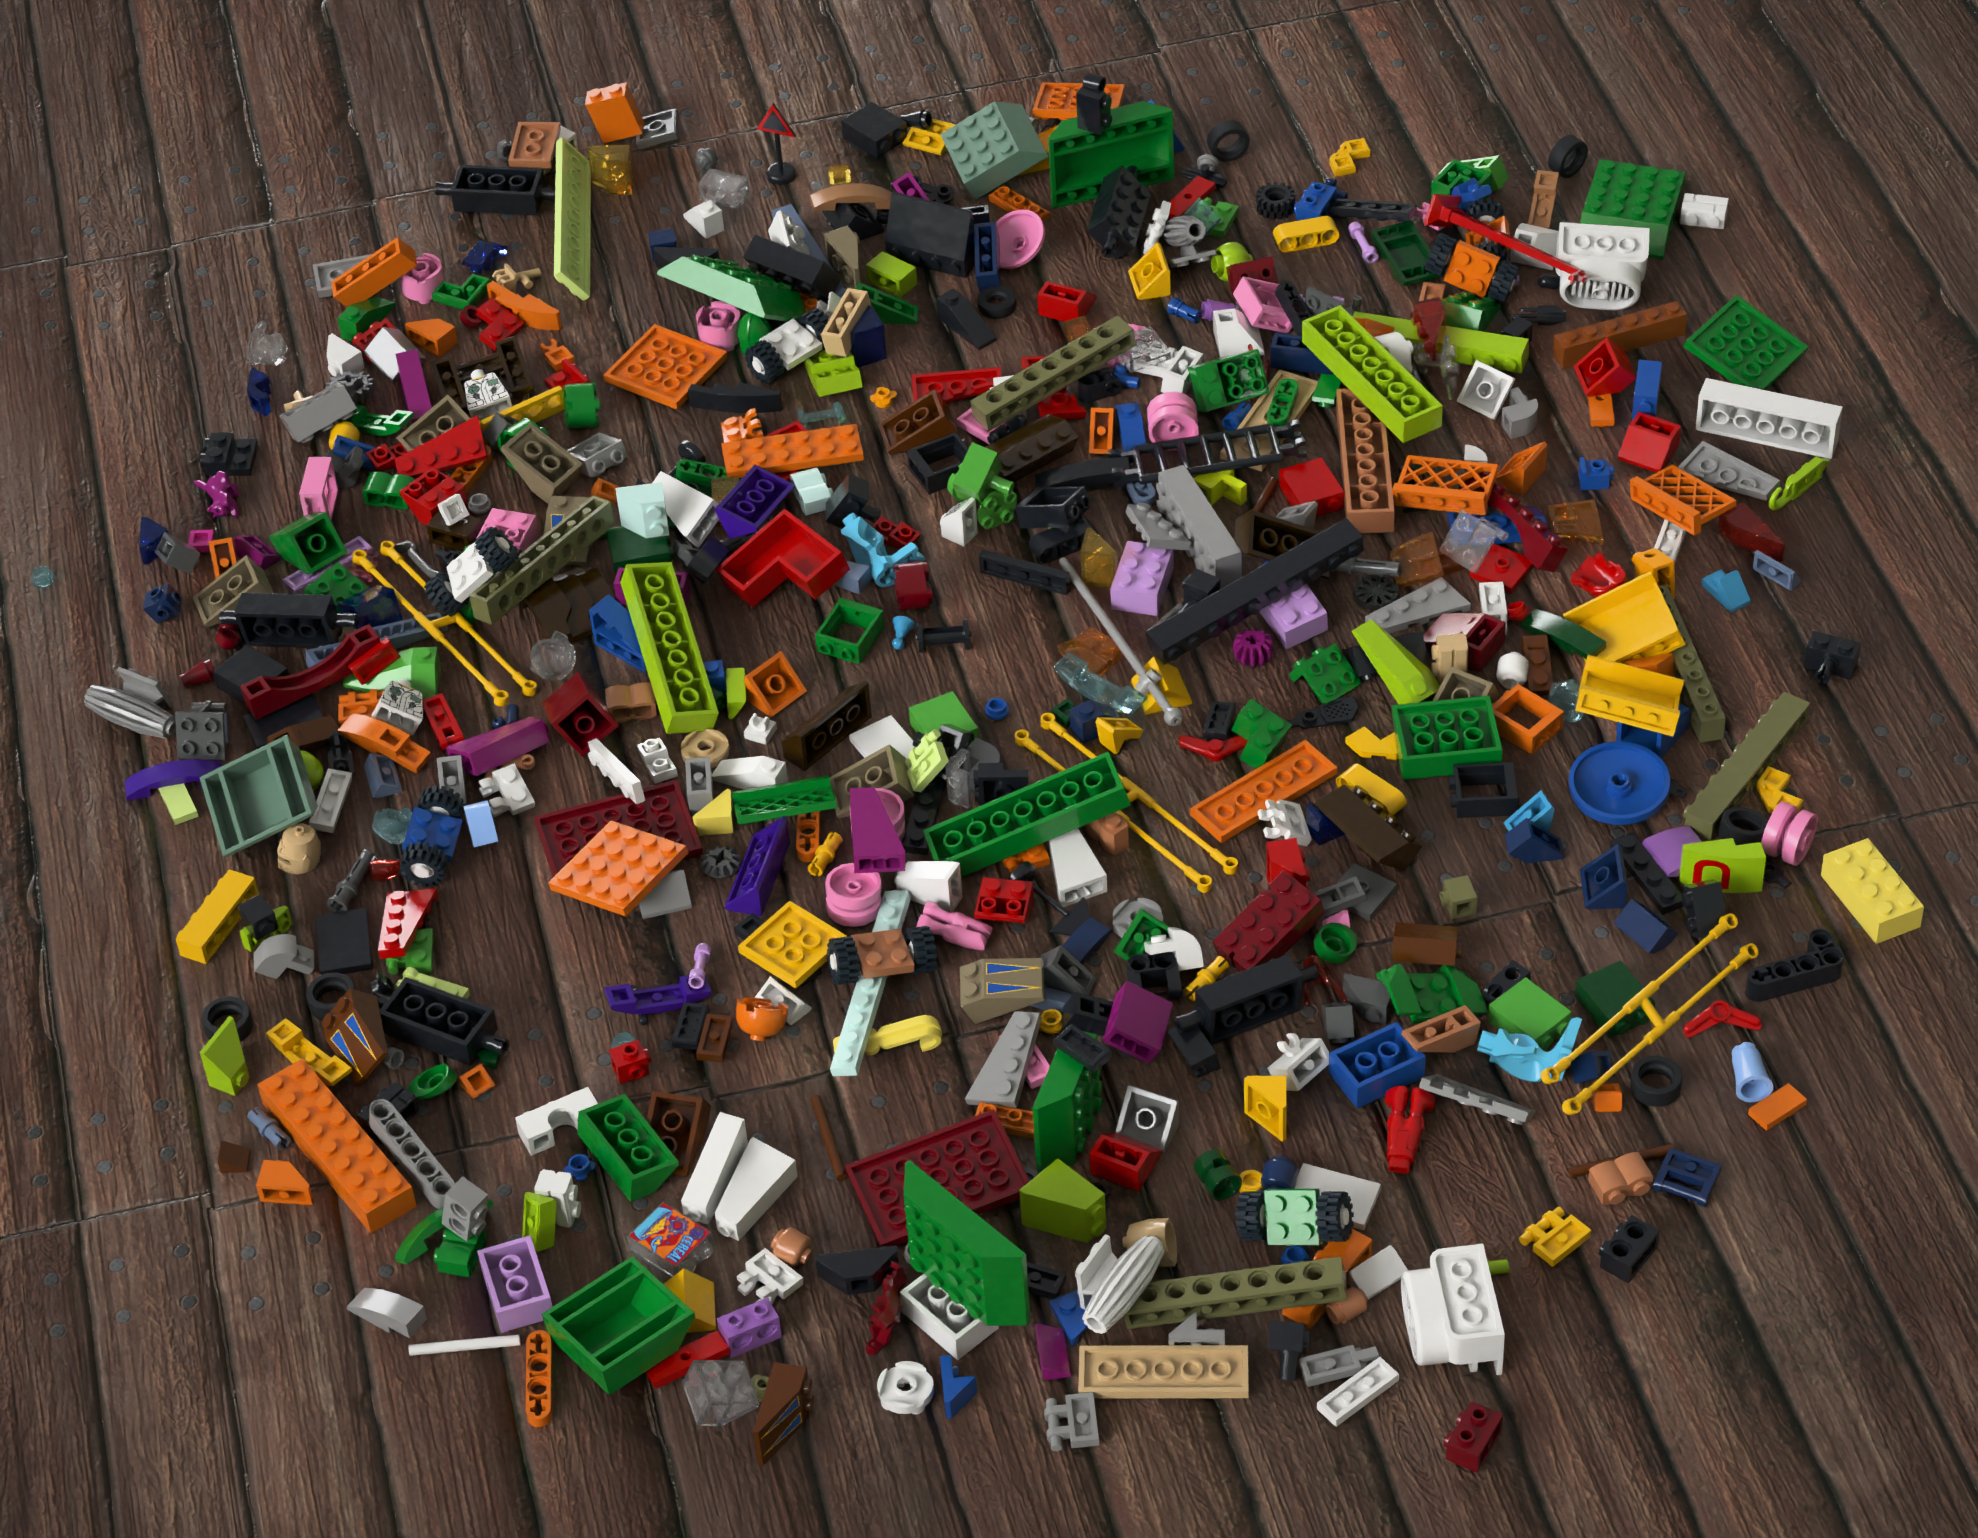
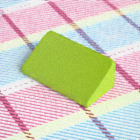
M727 668L726 670L729 719H734L746 703L744 668Z
M525 1192L522 1237L530 1235L537 1252L554 1246L557 1201L551 1197Z

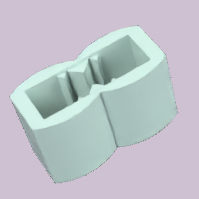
M812 468L790 474L791 483L795 485L792 491L804 515L825 511L826 502L833 494L831 488H827L824 473H820L817 468Z

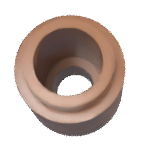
M1352 1286L1347 1289V1301L1332 1302L1325 1306L1326 1313L1334 1324H1345L1367 1310L1368 1298L1362 1289Z

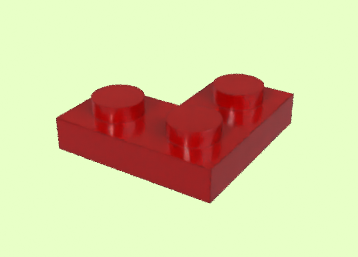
M492 297L477 309L476 315L489 324L479 334V340L495 352L497 351L495 342L513 337L524 328L525 322Z

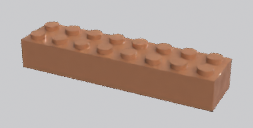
M1349 388L1336 389V414L1345 518L1360 533L1394 532V501L1386 426Z

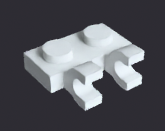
M515 763L493 771L492 778L479 780L481 786L479 791L483 798L497 791H500L503 797L489 800L493 817L499 816L510 810L513 816L535 807V801Z
M1267 799L1265 804L1268 810L1259 809L1257 812L1260 820H1271L1274 827L1264 828L1265 837L1274 839L1282 835L1285 839L1297 838L1299 845L1308 846L1312 838L1300 804L1281 799L1275 803V801Z
M766 1248L745 1263L746 1271L737 1276V1280L742 1283L738 1286V1291L744 1296L754 1289L757 1281L762 1282L765 1286L756 1291V1295L761 1298L758 1301L768 1297L771 1304H773L776 1296H780L784 1300L804 1285L803 1277Z

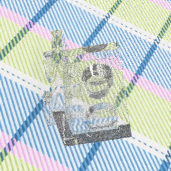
M960 748L955 756L950 757L945 767L948 801L969 809L972 806L969 775L971 770L970 751Z

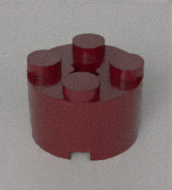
M920 560L894 564L893 572L896 575L894 584L897 602L900 605L899 610L906 611L926 608L929 604H932L931 585L926 586L929 576L927 562L922 563Z

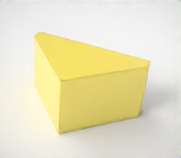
M726 789L693 816V823L698 836L734 833L731 790Z

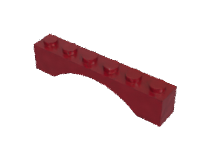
M1483 471L1478 475L1482 479L1490 475L1491 472ZM1471 477L1463 482L1468 486L1476 482L1474 477ZM1495 481L1487 503L1488 507L1494 506L1500 509L1513 521L1520 534L1525 557L1539 570L1555 572L1568 551V548L1562 543V538L1551 533L1548 530L1547 524L1537 520L1534 517L1533 511L1523 507L1518 497L1509 494L1504 484ZM1481 486L1473 491L1484 492V489Z
M368 624L347 634L342 643L329 656L309 669L287 676H260L241 685L240 688L247 708L254 718L258 720L353 674L348 665L380 642L379 636Z

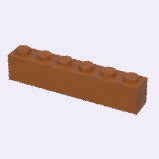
M1678 301L1557 334L1554 335L1553 357L1562 369L1573 367L1606 337L1622 347L1626 352L1683 336L1686 332L1687 313Z

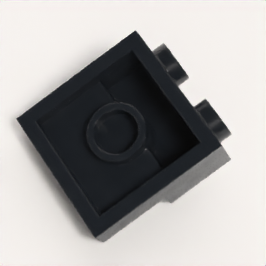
M211 432L210 438H205L204 440L206 453H201L200 465L204 467L206 476H214L218 471H224L228 476H251L258 449L257 439H235L233 432Z
M978 763V770L973 772L974 785H978V787H975V802H980L981 806L1028 786V770H1004L1003 763Z

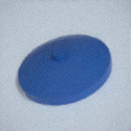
M1607 742L1589 748L1574 761L1569 773V793L1574 804L1585 815L1607 824H1634L1652 817L1665 805L1670 792V774L1663 760L1650 749L1630 742Z

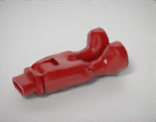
M1396 1086L1386 1091L1385 1103L1388 1108L1392 1109V1113H1390L1386 1122L1388 1128L1386 1160L1389 1162L1388 1170L1390 1172L1406 1174L1410 1171V1165L1414 1164V1157L1419 1147L1421 1134L1425 1129L1423 1114L1431 1112L1435 1107V1096L1427 1090L1418 1087L1412 1089L1410 1115L1405 1118L1404 1113L1409 1100L1408 1088Z

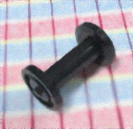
M963 618L962 626L924 628L922 621H917L918 634L916 635V640H918L919 653H924L925 645L964 643L965 650H970L969 637L972 634L969 631L968 618Z

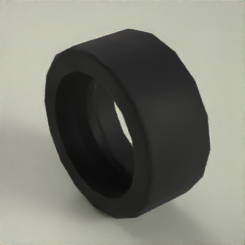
M1225 120L1211 129L1208 133L1207 144L1212 155L1217 160L1229 162L1245 154L1250 140L1249 135L1240 122ZM1230 134L1239 135L1237 141L1226 148L1217 147L1225 136Z
M1573 135L1562 137L1554 145L1549 155L1548 166L1550 170L1559 172V176L1562 178H1570L1575 175L1585 163L1588 154L1587 145Z
M1729 808L1723 813L1718 833L1721 839L1733 838L1735 845L1758 843L1762 841L1768 819L1760 812L1750 808ZM1736 826L1748 828L1752 831L1742 830L1737 828Z
M326 973L314 979L308 986L306 993L312 1015L323 1021L325 1015L334 1008L337 1002L333 1004L319 1003L317 1001L319 997L329 991L339 990L346 993L350 988L355 989L352 980L345 974Z
M233 996L220 997L211 1001L204 1008L201 1019L205 1035L209 1040L219 1029V1027L213 1026V1023L219 1017L227 1014L242 1016L241 1020L235 1024L240 1042L250 1034L253 1028V1019L250 1008L244 1000Z
M1655 1055L1642 1058L1632 1069L1631 1092L1638 1101L1645 1105L1653 1107L1669 1105L1680 1095L1683 1078L1681 1069L1676 1062L1667 1057ZM1648 1074H1660L1669 1078L1672 1084L1665 1088L1656 1089L1643 1084L1640 1079Z

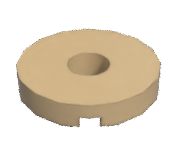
M705 729L706 731L699 732V730H696L687 735L681 743V756L684 762L685 759L710 757L711 768L719 765L721 760H726L729 756L730 746L728 739L720 731ZM702 747H710L708 750H700Z

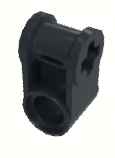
M1109 367L1090 372L1078 379V399L1084 403H1092L1096 400L1115 396L1122 389L1121 381L1114 377V372Z

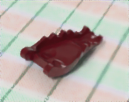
M894 1261L891 1262L890 1267H893L896 1271H893L891 1275L887 1274L882 1282L884 1285V1295H878L876 1299L878 1303H874L872 1306L876 1313L870 1317L873 1324L870 1325L869 1329L873 1339L868 1341L865 1348L866 1353L869 1355H877L883 1347L891 1342L893 1337L892 1329L895 1324L900 1322L899 1313L902 1311L903 1305L898 1292L904 1287L907 1278L902 1265Z

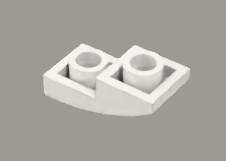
M660 737L648 739L644 743L637 745L644 765L655 784L678 776L676 767L669 758L667 748Z

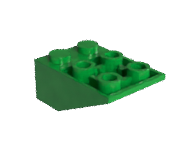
M1461 291V294L1455 293V295H1448L1447 298L1440 299L1435 324L1485 332L1501 308V304L1495 303V299L1489 297L1479 299L1475 298V294L1471 292Z
M1258 349L1187 367L1199 411L1208 412L1270 393Z

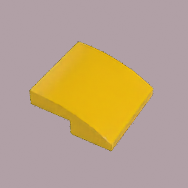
M932 118V126L927 128V130L911 127L903 141V146L943 155L947 148L940 134L956 124Z

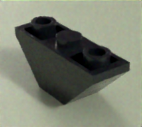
M654 247L655 264L658 269L665 267L682 256L691 258L692 254L700 257L706 256L712 259H720L718 248Z
M881 1246L872 1249H855L846 1252H829L815 1255L818 1277L847 1295L875 1292L882 1285L887 1274L891 1275L895 1271L893 1267H890L891 1262L899 1263L897 1246Z

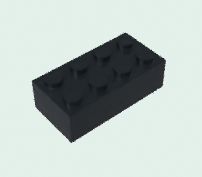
M754 235L743 256L749 263L748 267L757 271L758 275L764 274L773 277L774 281L778 283L780 281L792 285V290L798 291L801 294L805 292L811 298H815L818 301L821 299L828 301L829 293L831 291L835 293L842 280L824 261Z

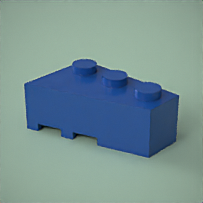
M608 594L589 609L594 644L647 674L648 672L630 613Z

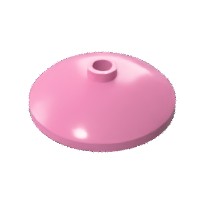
M1016 210L1004 215L996 222L1000 238V267L1002 269L1020 267L1033 259L1039 252L1045 238V226L1036 213L1029 210Z

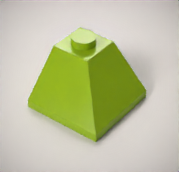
M229 1016L200 1051V1056L209 1086L236 1096L240 1089L246 1086L250 1076L234 1018Z

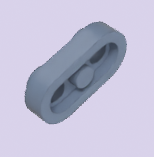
M1138 481L1126 483L1125 487L1136 505L1139 502L1149 505L1155 502L1156 491L1152 483L1140 484Z

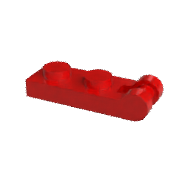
M442 693L422 700L423 713L439 743L441 751L446 750V747L465 740ZM453 733V735L445 737V735Z

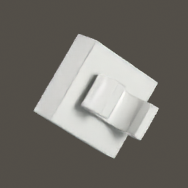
M455 494L437 504L446 525L451 526L469 515L460 494Z
M754 713L744 731L745 739L767 745L777 730V723L771 721L766 716L765 718L758 717Z

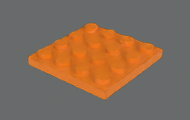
M1042 82L1033 107V117L1039 120L1059 118L1061 121L1077 117L1076 92L1083 86V83ZM1106 84L1103 92L1109 94L1112 99L1110 109L1121 107L1125 94V84Z
M654 324L603 375L604 382L678 410L689 398L688 388L690 385L701 386L728 359V355L725 350Z
M610 821L548 884L554 892L626 917L688 854L686 845Z

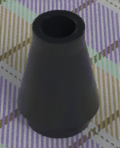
M924 109L900 116V119L907 122V128L914 127L927 130V128L932 126V115Z

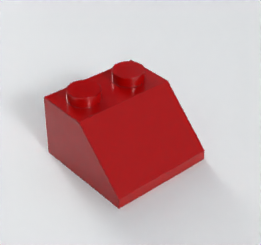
M1608 337L1573 366L1588 397L1620 393L1636 379L1625 350Z

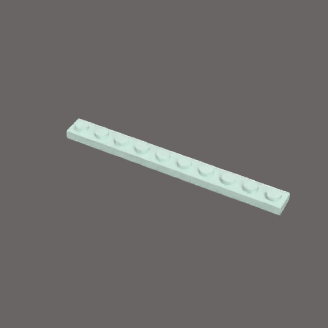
M909 890L884 892L872 932L893 929L902 930L911 900ZM860 970L859 980L856 983L830 1067L832 1076L858 1075L887 976L864 979Z

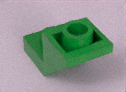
M1321 373L1312 396V401L1319 402L1318 406L1332 408V404H1336V389H1342V386L1345 384L1335 374Z

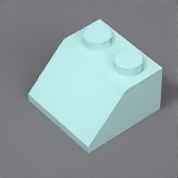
M662 482L616 488L621 526L645 538L669 535Z

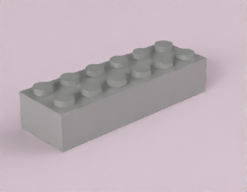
M1185 465L1158 472L1156 489L1159 494V500H1157V508L1161 514L1165 515L1166 521L1172 523L1176 530L1183 532V535L1191 541L1189 550L1185 551L1188 557L1193 558L1196 569L1220 578L1221 589L1242 578V551Z

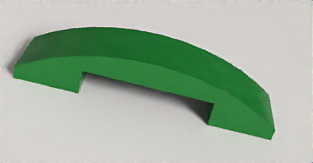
M355 405L357 409L353 410L354 415L343 421L354 424L361 433L386 436L398 432L415 415L413 412L396 410L391 416L368 413L365 406Z
M487 1200V1207L489 1209L494 1205L492 1200ZM443 1207L423 1219L407 1235L394 1257L397 1263L407 1265L429 1250L423 1240L444 1227L442 1224Z

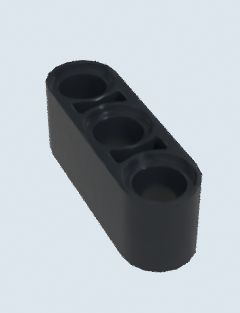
M1080 516L1069 527L1050 528L1037 533L1030 539L1029 548L1042 563H1050L1093 545L1099 538V532L1085 516Z
M711 536L684 571L704 584L727 556L730 549Z

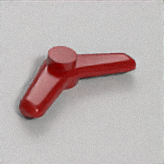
M1181 735L1179 737V746L1203 755L1210 761L1218 762L1223 760L1225 756L1245 748L1248 740L1240 735L1223 741L1218 739L1206 741Z
M1718 1000L1683 1026V1034L1685 1037L1691 1038L1718 1023H1728L1758 1031L1761 1029L1762 1023L1758 1016L1731 1006L1725 1001Z

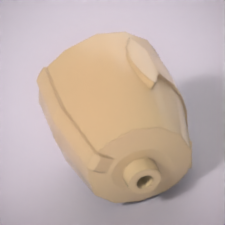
M299 823L288 827L283 832L277 848L279 869L290 874H303L316 868L320 862L321 843L314 828L304 823Z
M1170 1218L1147 1219L1129 1225L1127 1236L1123 1237V1247H1127L1128 1250L1142 1236H1154L1162 1242L1164 1255L1159 1266L1175 1267L1177 1263V1242Z

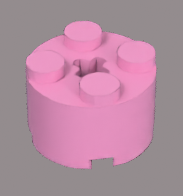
M423 253V256L416 257L417 266L401 276L400 281L404 296L411 300L419 301L421 304H428L432 300V292L445 279L440 259L433 254Z
M723 301L711 302V306L706 308L705 305L702 306L696 314L699 341L725 351L734 350L735 345L739 343L737 336L738 324L741 319L739 309L737 310L735 306Z

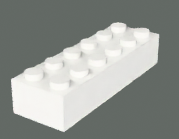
M1706 378L1698 399L1696 430L1832 459L1839 439L1843 407Z

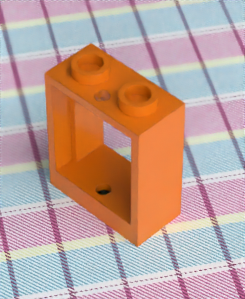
M1519 684L1515 685L1511 690H1507L1495 703H1491L1499 736L1531 755L1563 729L1564 711ZM1516 705H1519L1541 718V720L1528 730L1505 716V714Z

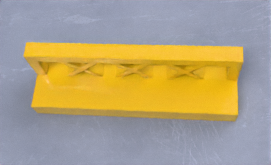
M560 386L554 387L499 413L517 420L528 418L534 423L565 410L563 389ZM494 415L480 421L483 432Z

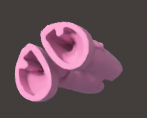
M927 901L923 909V915H920L917 927L929 926L932 934L942 936L946 942L980 951L985 949L987 939L993 930L986 923L960 912L949 913L939 908L937 903Z

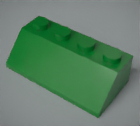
M626 1094L578 1111L577 1134L630 1202L653 1194L679 1165V1161Z

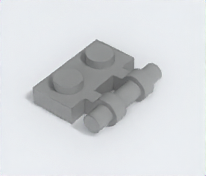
M1093 1392L1065 1395L1066 1404L1057 1405L1055 1398L1046 1400L1044 1417L1048 1422L1049 1429L1046 1434L1052 1451L1062 1450V1441L1064 1439H1070L1071 1448L1099 1446ZM1067 1418L1068 1425L1060 1426L1059 1420Z

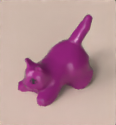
M218 471L209 478L207 483L202 480L194 481V485L202 488L213 499V504L207 511L214 513V519L227 516L229 513L234 518L239 517V509L236 501L233 499L234 497H239V490L235 484L230 483L226 472Z

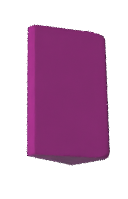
M255 535L235 536L236 555L240 559L247 555L263 570L281 559L278 553Z
M1035 1324L1043 1380L1071 1377L1064 1330L1043 1324Z

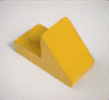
M1097 717L1096 720L1100 743L1114 754L1119 753L1124 740L1140 739L1144 731L1128 718Z

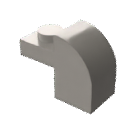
M1519 387L1510 389L1509 406L1502 408L1501 425L1510 439L1531 433L1537 426V399L1528 400V397L1523 395Z
M279 934L271 936L264 940L254 952V972L277 979L286 967L308 975L314 970V950L296 944V936Z

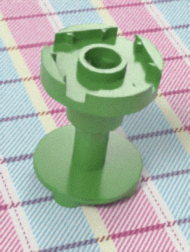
M952 473L948 480V492L956 501L963 502L964 500L957 498L952 484L956 475ZM996 490L990 492L978 508L977 519L985 529L1009 523L1014 518L1013 511L1017 504L1016 493L1012 490L1011 494L1007 496Z

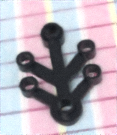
M913 176L922 190L929 193L926 196L930 201L947 205L953 200L954 190L951 186L946 184L933 186L922 182L919 176ZM891 184V185H890V191H891V192H896L895 190H893L894 187H893V185ZM877 209L876 218L879 223L888 224L889 209Z

